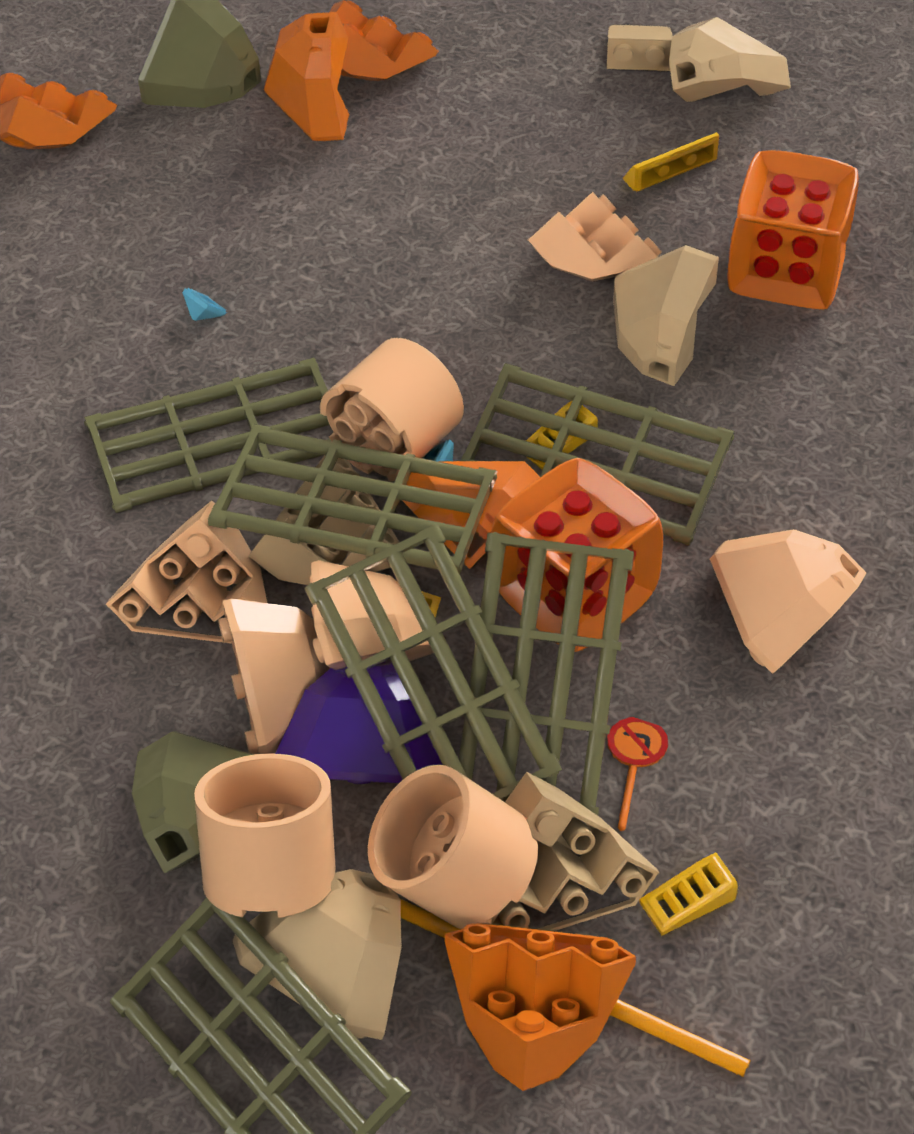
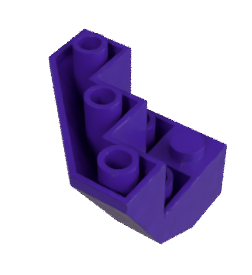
M386 660L368 669L367 671L399 735L401 736L423 725L392 662ZM347 667L339 670L330 668L304 691L275 754L291 755L311 761L322 768L329 779L347 780L354 784H367L370 782L400 783L402 781L401 775L390 753H385L382 747L385 743L353 678H348L345 672ZM428 734L405 744L417 770L431 765H442Z

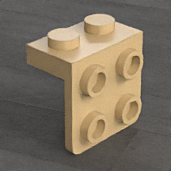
M611 25L608 30L607 69L670 71L671 29L665 26Z

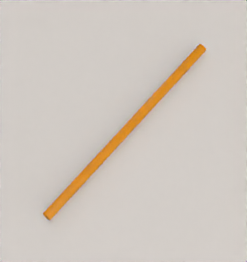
M400 899L402 919L442 938H445L447 933L460 930L434 914ZM619 999L610 1014L614 1018L741 1077H744L746 1069L751 1063V1060Z

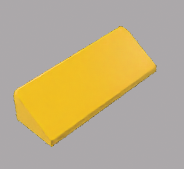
M716 132L636 164L625 174L623 180L633 191L637 192L717 159L719 134Z

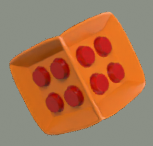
M777 150L757 152L749 165L738 201L737 218L732 231L727 273L729 290L742 296L811 309H828L833 302L845 259L846 241L852 227L858 193V170L846 163L818 156Z
M581 458L568 460L541 476L513 497L500 510L492 525L491 533L497 532L514 537L607 549H629L633 551L632 571H628L621 623L644 605L658 584L663 554V528L659 517L632 490L602 468ZM506 546L499 593L521 615L530 549ZM551 551L546 553L536 628L539 631L561 633L571 554ZM588 556L577 636L602 639L612 559ZM575 646V652L581 651L587 647Z

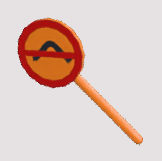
M635 717L619 720L611 727L610 734L607 735L608 749L612 756L622 764L629 766L618 822L619 831L626 829L637 767H647L657 763L664 757L668 749V736L660 725Z

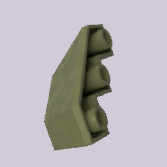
M219 0L170 1L138 79L142 103L146 105L206 108L241 98L261 82L259 58L241 23Z
M177 731L168 733L138 752L132 796L143 835L164 874L181 868L200 857L194 795L195 788L200 779L222 763L255 754Z

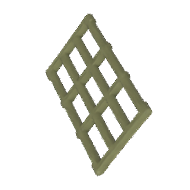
M310 358L299 361V364L241 379L236 377L232 378V381L171 397L170 395L163 396L160 400L102 415L97 413L84 417V424L87 426L110 491L113 510L119 513L130 510L136 505L192 490L196 492L201 491L203 487L226 482L235 464L198 474L194 461L242 449L250 432L193 447H188L184 435L245 419L251 430L254 424L258 425L256 416L321 400L328 389L321 376L316 359ZM308 375L312 376L316 385L315 387L254 403H249L245 393ZM235 394L241 405L179 422L175 412L178 409ZM166 412L171 423L166 426L104 442L101 441L98 432L101 429ZM318 413L268 427H271L272 430L298 434L330 424L327 416ZM173 438L177 439L180 447L178 451L110 468L107 459L108 455ZM259 443L258 445L261 457L290 463L322 456L294 449L270 454L266 444ZM181 464H186L190 475L188 477L119 495L115 483ZM246 470L244 476L252 475L259 472Z
M505 363L466 452L460 461H475L474 459L480 445L484 443L546 462L541 472V477L568 460L580 458L562 452L569 435L628 452L629 454L622 470L590 460L587 461L599 466L630 489L694 508L687 526L659 518L663 528V535L672 537L673 541L690 545L694 540L696 528L726 453L729 451L734 440L735 431L719 426L716 429L659 412L657 408L652 406L648 408L589 391L588 387L585 386L575 387L522 371L521 367ZM508 383H514L571 400L572 404L564 418L502 399ZM584 404L641 421L642 423L636 438L633 439L577 422L576 419L580 408ZM495 412L559 431L552 449L489 430L488 428ZM654 425L718 444L719 447L713 461L709 462L645 442L651 426ZM641 456L706 476L700 494L632 474L638 457Z
M254 424L216 504L212 508L208 518V525L223 529L230 527L289 539L290 542L297 544L304 542L363 554L368 558L394 545L383 542L388 528L418 534V532L428 528L430 525L438 524L446 540L459 542L454 556L450 557L459 574H461L466 555L490 492H492L495 485L497 471L481 467L474 469L417 458L415 455L408 453L401 455L342 443L341 440L334 439L329 441L272 430L268 426ZM259 443L325 455L321 467L316 468L254 456V453ZM341 458L398 469L399 472L395 482L392 483L333 471L337 459ZM246 470L312 482L313 485L308 496L240 482ZM411 472L480 485L481 487L476 499L408 486L406 484ZM326 485L388 497L382 511L320 499ZM233 497L300 510V514L295 524L230 512L227 509ZM403 500L469 513L470 515L466 526L461 527L395 514V510L399 501ZM313 513L375 525L376 527L369 540L307 526ZM412 548L402 553L408 564L438 570L429 551Z
M438 524L430 525L410 538L306 586L304 589L312 605L317 606L347 666L345 672L348 678H353L385 743L382 747L385 753H390L402 780L417 771L405 744L425 734H428L442 765L449 766L467 777L442 727L465 715L502 788L492 794L499 799L509 796L520 780H516L480 708L502 696L540 769L532 773V775L544 780L552 775H557L563 770L555 754H550L518 691L520 685L517 679H512L480 616L483 612L479 605L475 606L444 545L446 539ZM424 542L460 611L459 614L440 623H437L402 554ZM385 561H388L423 630L401 642L365 573L366 570ZM348 579L351 580L385 650L364 660L361 659L327 590ZM464 622L498 688L476 699L443 635L444 632ZM427 640L460 704V707L437 717L405 651ZM388 659L391 660L423 724L401 736L367 671Z
M497 532L487 533L485 552H488L480 606L483 613L480 616L492 639L493 634L518 638L512 679H517L520 685L518 691L524 702H526L534 640L559 643L549 717L532 714L531 716L535 724L547 726L545 744L550 754H555L558 762H560L564 728L589 732L579 803L598 816L599 807H596L605 736L610 734V726L607 725L616 656L617 651H621L622 642L618 641L628 571H632L634 552L629 549H607L514 537ZM506 546L530 549L519 628L495 625ZM547 551L571 554L560 634L536 631ZM588 556L613 560L602 639L577 636ZM475 643L469 687L476 699L485 694L488 666ZM575 646L600 649L590 723L565 719ZM482 706L480 708L485 717L506 720L502 752L515 776L521 732L509 708L507 711L483 708ZM465 716L459 761L467 777L472 780L478 740ZM558 774L552 775L543 781L556 787ZM498 781L496 791L502 789ZM509 796L501 800L505 802Z
M207 898L143 967L111 998L110 1004L122 1018L127 1016L170 1066L168 1069L170 1074L174 1078L178 1076L225 1130L224 1134H252L248 1128L267 1108L290 1134H315L281 1096V1093L299 1074L354 1134H375L412 1094V1091L398 1076L392 1077L345 1026V1019L340 1014H334L287 964L288 958L282 952L277 953L244 916L239 917L226 913L215 907ZM214 913L225 922L264 965L246 986L197 933ZM183 946L193 954L233 999L215 1019L210 1016L166 966ZM274 977L321 1027L303 1048L256 998ZM152 979L161 986L201 1032L183 1053L135 999L136 995ZM242 1011L247 1014L289 1061L271 1082L265 1078L225 1032V1029ZM331 1040L340 1047L386 1097V1100L368 1119L360 1113L313 1061ZM211 1044L257 1096L238 1117L192 1065Z

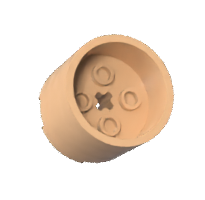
M391 338L384 341L323 395L320 403V414L327 416L330 427L334 432L329 436L331 441L334 439L341 440L344 444L401 455L408 453L415 455L417 458H423L460 423L464 412L461 392L449 370L426 348L403 338ZM348 460L354 467L366 474L374 470L383 476H387L389 482L395 481L399 472L398 469Z
M255 754L222 763L200 779L195 788L194 795L202 882L207 899L215 907L239 917H243L246 911H277L278 918L310 909L328 896L331 892V882L334 878L336 867L331 785L329 777L322 768L311 761L296 756Z
M431 765L407 776L384 800L371 827L368 840V861L372 873L380 883L450 925L463 929L466 925L472 923L492 924L491 918L498 914L511 900L518 903L526 891L535 870L538 842L532 838L526 821L527 817L457 770L446 765Z

